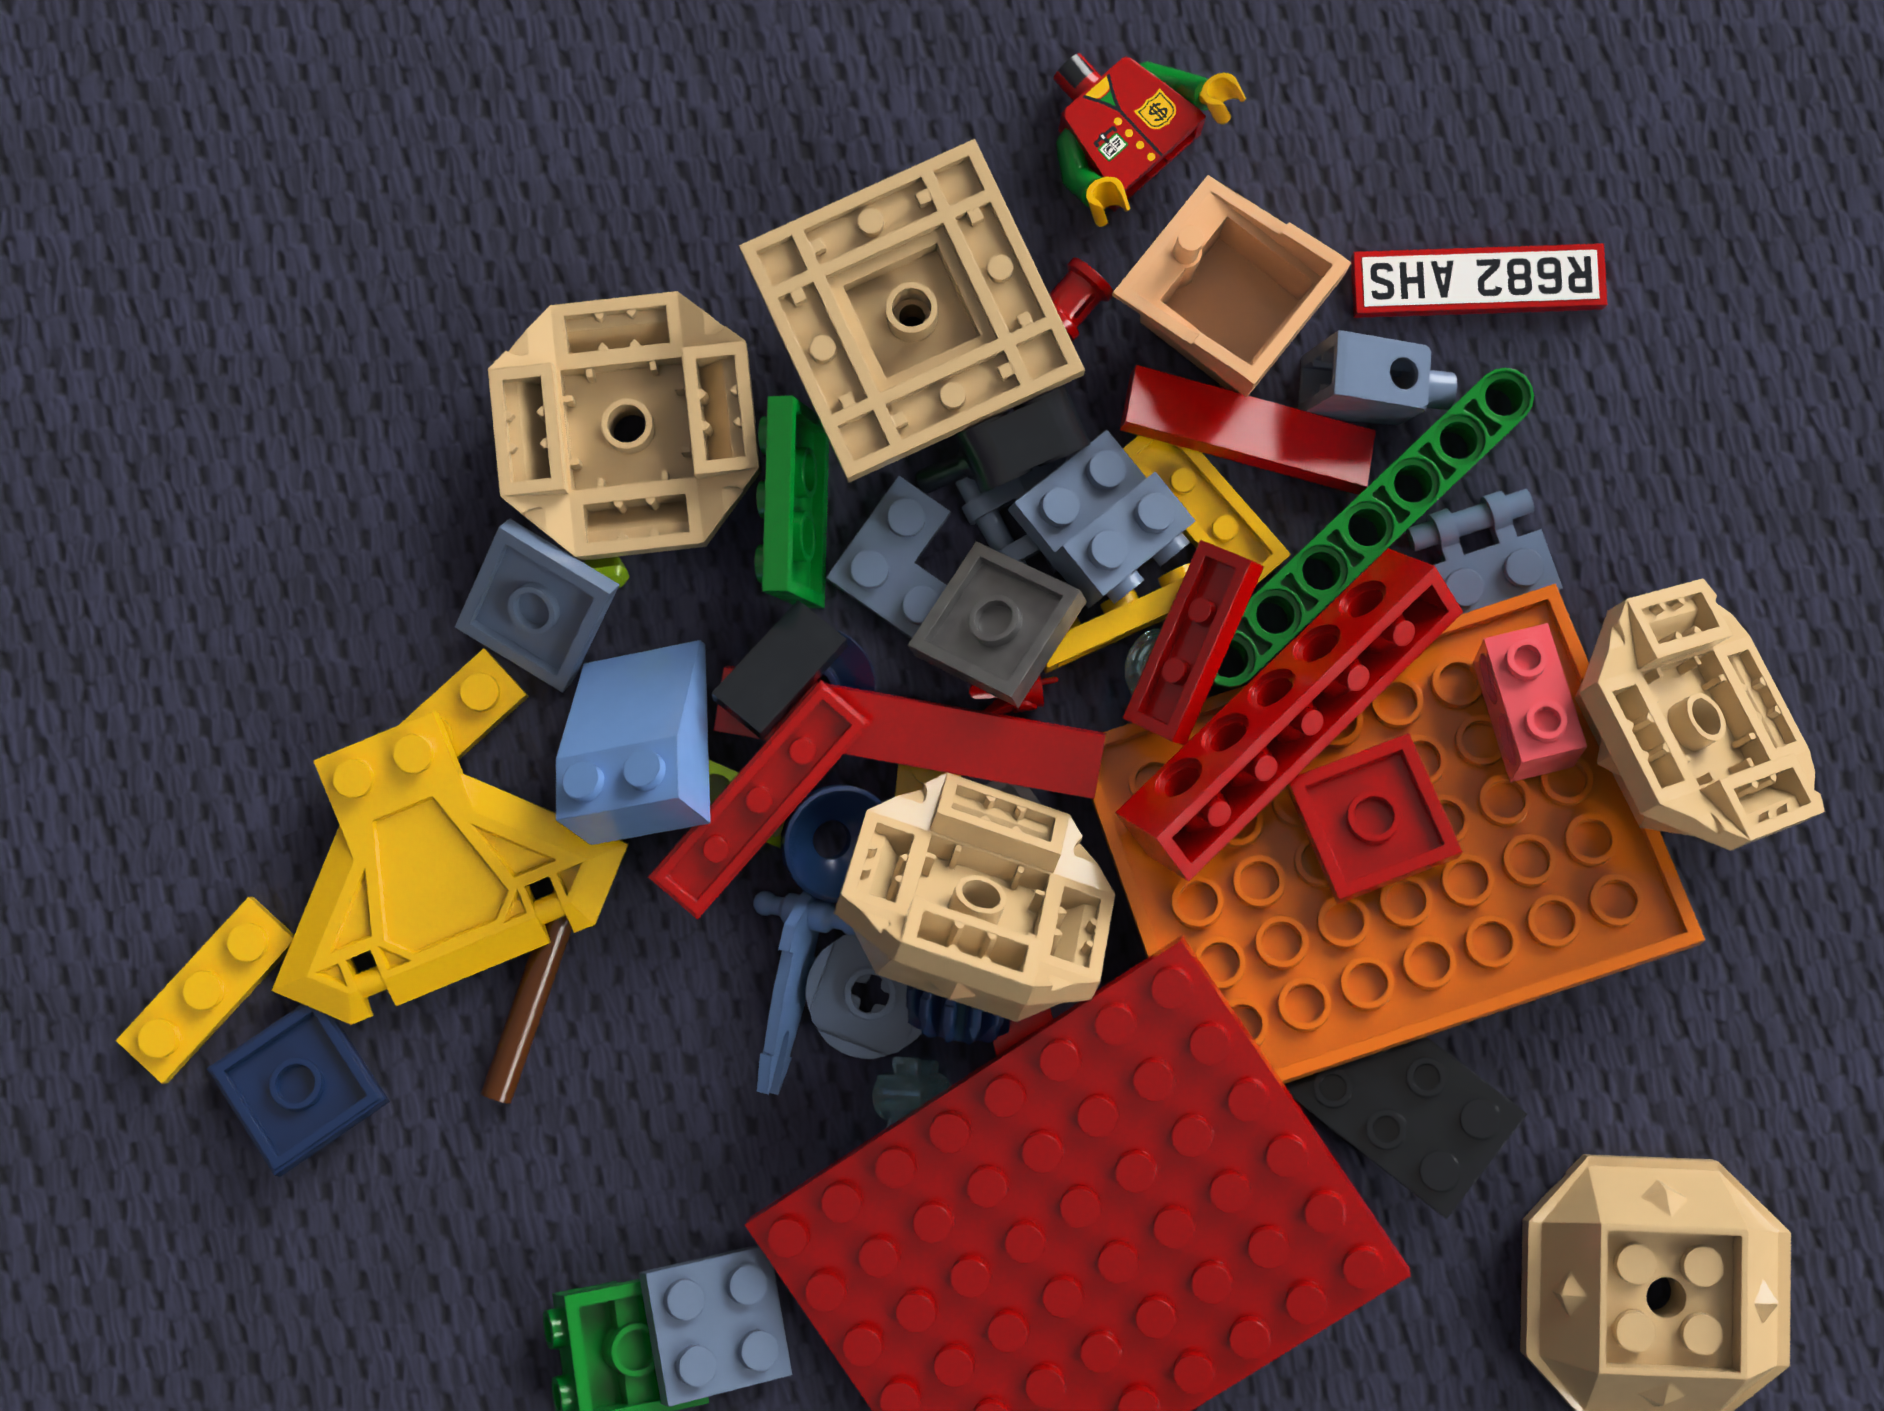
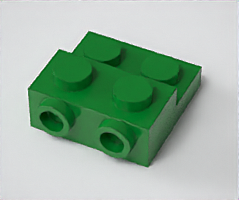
M640 1279L626 1282L612 1281L552 1293L554 1308L544 1310L543 1329L549 1349H559L563 1375L552 1378V1397L556 1411H676L709 1403V1398L704 1397L669 1407L661 1404Z

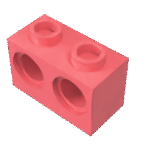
M1548 623L1484 638L1473 664L1509 781L1514 782L1574 767L1587 748V744Z

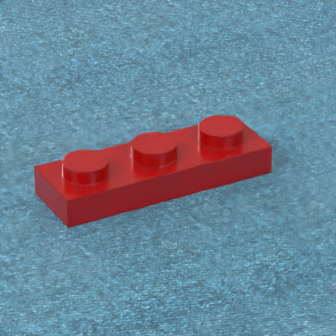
M1200 540L1123 719L1183 746L1187 743L1264 566Z

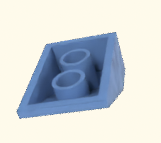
M701 640L583 664L556 756V821L590 845L711 823L705 644Z

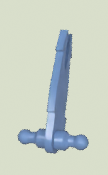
M762 891L753 900V907L758 914L762 916L771 914L780 916L784 923L778 949L782 950L772 993L763 1053H760L757 1092L768 1095L769 1093L779 1095L792 1059L790 1054L806 1002L807 978L816 958L814 953L819 932L828 933L834 928L842 930L847 935H856L852 927L834 914L836 908L834 903L817 899L805 891L801 894L789 893L785 897L775 896L770 891Z

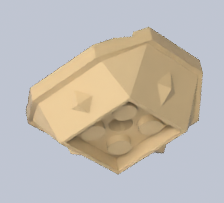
M678 291L550 305L526 329L511 349L505 351L488 368L500 497L580 561L706 547L761 473L746 341L728 327H724ZM637 415L645 419V430L635 441L620 442L614 439L615 427L622 418Z
M1699 579L1626 599L1608 610L1575 700L1599 746L1597 764L1613 773L1640 828L1695 836L1731 851L1805 822L1825 812L1821 794L1814 790L1815 770L1810 750L1750 635L1733 614L1716 603L1717 595L1704 579Z
M947 772L924 783L922 790L898 795L866 811L834 914L853 928L876 975L1017 1022L1060 1003L1092 1000L1101 979L1115 893L1098 863L1080 844L1083 836L1070 814Z
M1583 1154L1565 1172L1566 1175L1523 1218L1520 1352L1574 1411H1734L1790 1366L1791 1232L1718 1161L1712 1159ZM1666 1277L1671 1286L1670 1299L1662 1308L1651 1310L1646 1298L1648 1288L1655 1280Z

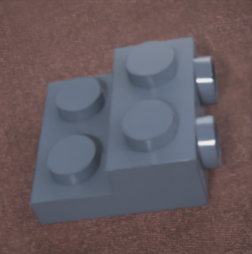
M1108 430L1104 431L1090 442V445L1081 449L1020 497L1008 509L1069 585L1081 590L1087 601L1085 605L1088 609L1105 595L1109 597L1113 604L1122 599L1144 581L1137 571L1140 566L1153 557L1161 567L1190 543L1182 532L1196 521L1156 471L1146 478Z

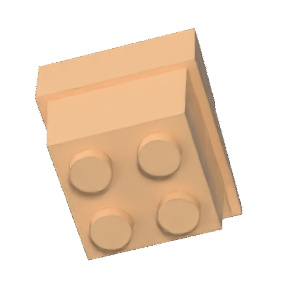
M1207 175L1113 291L1112 296L1140 314V322L1217 383L1225 389L1241 393L1247 398L1342 280L1351 262L1292 223L1285 224Z

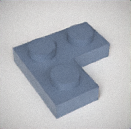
M898 476L827 575L826 580L912 639L947 586L918 566L916 562L950 516V511Z

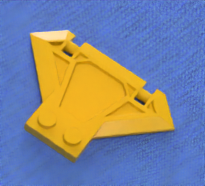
M429 712L313 760L338 820L339 827L271 991L352 1025L373 1016L368 1000L369 996L387 989L395 1005L399 1006L551 943L545 924L566 916L574 933L591 927L597 923L629 843L616 840L590 845L556 821V812L464 774L439 712ZM550 877L555 892L535 900L530 884ZM371 950L377 966L358 973L353 957Z

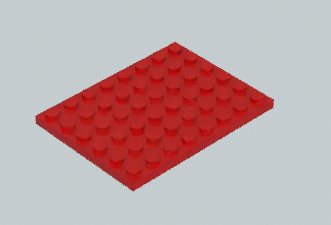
M1182 935L1097 990L1092 1000L1080 1001L749 1217L745 1223V1227L872 1411H1192L1411 1276L1409 1266Z

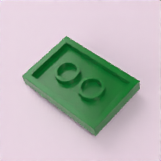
M768 396L767 416L761 417L758 429L760 449L766 455L765 480H761L758 484L756 495L758 513L764 519V544H759L755 552L756 577L759 583H762L763 592L794 605L799 600L808 608H825L829 440L816 412L794 396Z

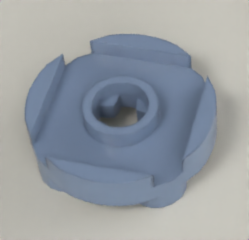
M846 934L823 949L810 969L806 984V1001L812 1022L829 1045L846 1055L862 1059H875L898 1053L916 1040L922 1033L921 1029H916L908 1023V1008L906 1007L907 985L879 976L883 979L881 989L889 993L888 1003L886 1005L875 1004L871 1012H864L859 1009L861 998L852 994L854 983H867L870 976L876 975L857 936Z

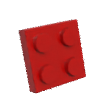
M1409 733L1297 775L1286 786L1337 905L1455 860L1463 852Z

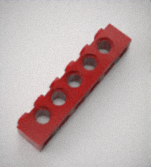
M1387 548L1115 813L1145 853L1189 882L1463 613V610L1437 568Z

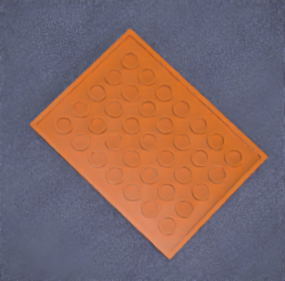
M1556 583L1461 614L1298 774L1300 775L1409 733L1463 851L1461 856L1455 860L1338 905L1286 787L1189 882L1148 856L1115 812L1165 765L1183 745L1169 741L1134 723L1104 732L1106 733L1096 794L1095 799H1091L1146 957L1148 958L1182 935L1284 1084L1698 946L1705 941V937L1660 831L1639 827L1613 773L1597 764L1599 746L1575 700L1589 662ZM1548 623L1587 748L1572 768L1510 782L1473 661L1484 638ZM1245 686L1206 698L1188 741Z

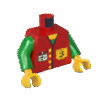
M1080 53L1075 54L1060 67L1053 77L1056 84L1073 101L1061 113L1060 134L1055 143L1063 185L1085 206L1090 208L1096 225L1099 227L1107 225L1108 220L1104 211L1106 207H1110L1114 212L1119 207H1122L1125 212L1129 211L1128 199L1201 135L1206 120V115L1201 110H1209L1214 121L1218 124H1226L1231 119V115L1223 102L1229 99H1237L1241 102L1246 100L1236 77L1229 73H1218L1210 78H1206L1149 61L1139 64L1126 56L1121 58L1101 76Z

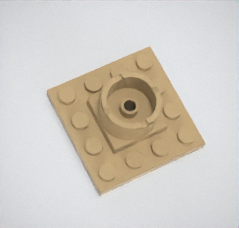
M975 139L739 245L743 258L848 483L1084 375V366ZM909 317L919 318L923 322L918 326H905L902 324Z

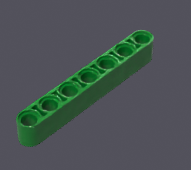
M1506 367L1494 369L1486 374L1253 595L1248 602L1229 646L1241 656L1243 664L1241 673L1237 677L1231 678L1223 677L1217 673L1211 690L1224 693L1241 687L1251 679L1506 436L1532 408L1534 392L1527 377L1518 370ZM1498 390L1507 395L1511 401V415L1502 416L1491 411L1486 404V391ZM1452 432L1462 437L1467 446L1466 458L1455 459L1445 454L1440 445L1441 433ZM1405 474L1418 480L1423 492L1421 501L1412 503L1400 498L1394 487L1395 476ZM1351 518H1366L1374 524L1378 534L1375 545H1360L1352 539L1348 529ZM1318 560L1328 565L1333 577L1332 586L1329 589L1319 590L1307 584L1302 572L1303 564L1306 561ZM1273 603L1283 608L1288 620L1287 628L1283 633H1269L1261 628L1256 616L1259 605Z

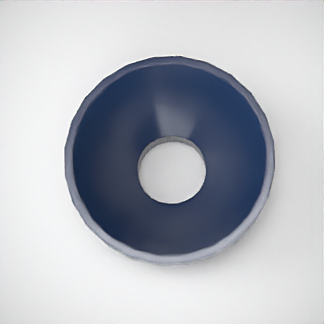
M830 785L809 793L787 817L781 832V854L789 875L802 890L817 899L831 903L838 902L866 811L882 803L877 797L866 790L850 785ZM836 820L846 830V845L839 854L833 857H822L814 848V833L822 823Z

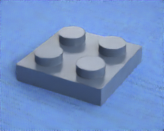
M508 519L497 530L455 628L563 693L575 679L620 584L512 519Z
M759 1245L639 1272L661 1404L669 1407L792 1375L774 1267Z

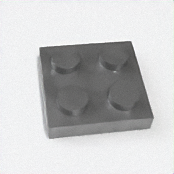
M976 541L909 642L908 647L916 657L1019 708L1087 601L1081 590Z

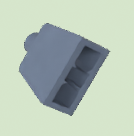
M1338 330L1301 357L1298 409L1339 421L1400 425L1426 411V408L1449 410L1456 398L1457 378L1453 372L1430 370L1431 350L1427 345Z

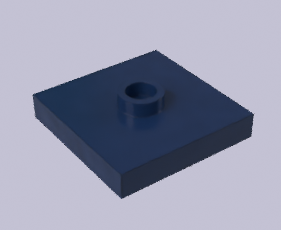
M303 1004L207 1068L270 1170L277 1177H281L390 1102L337 1019Z

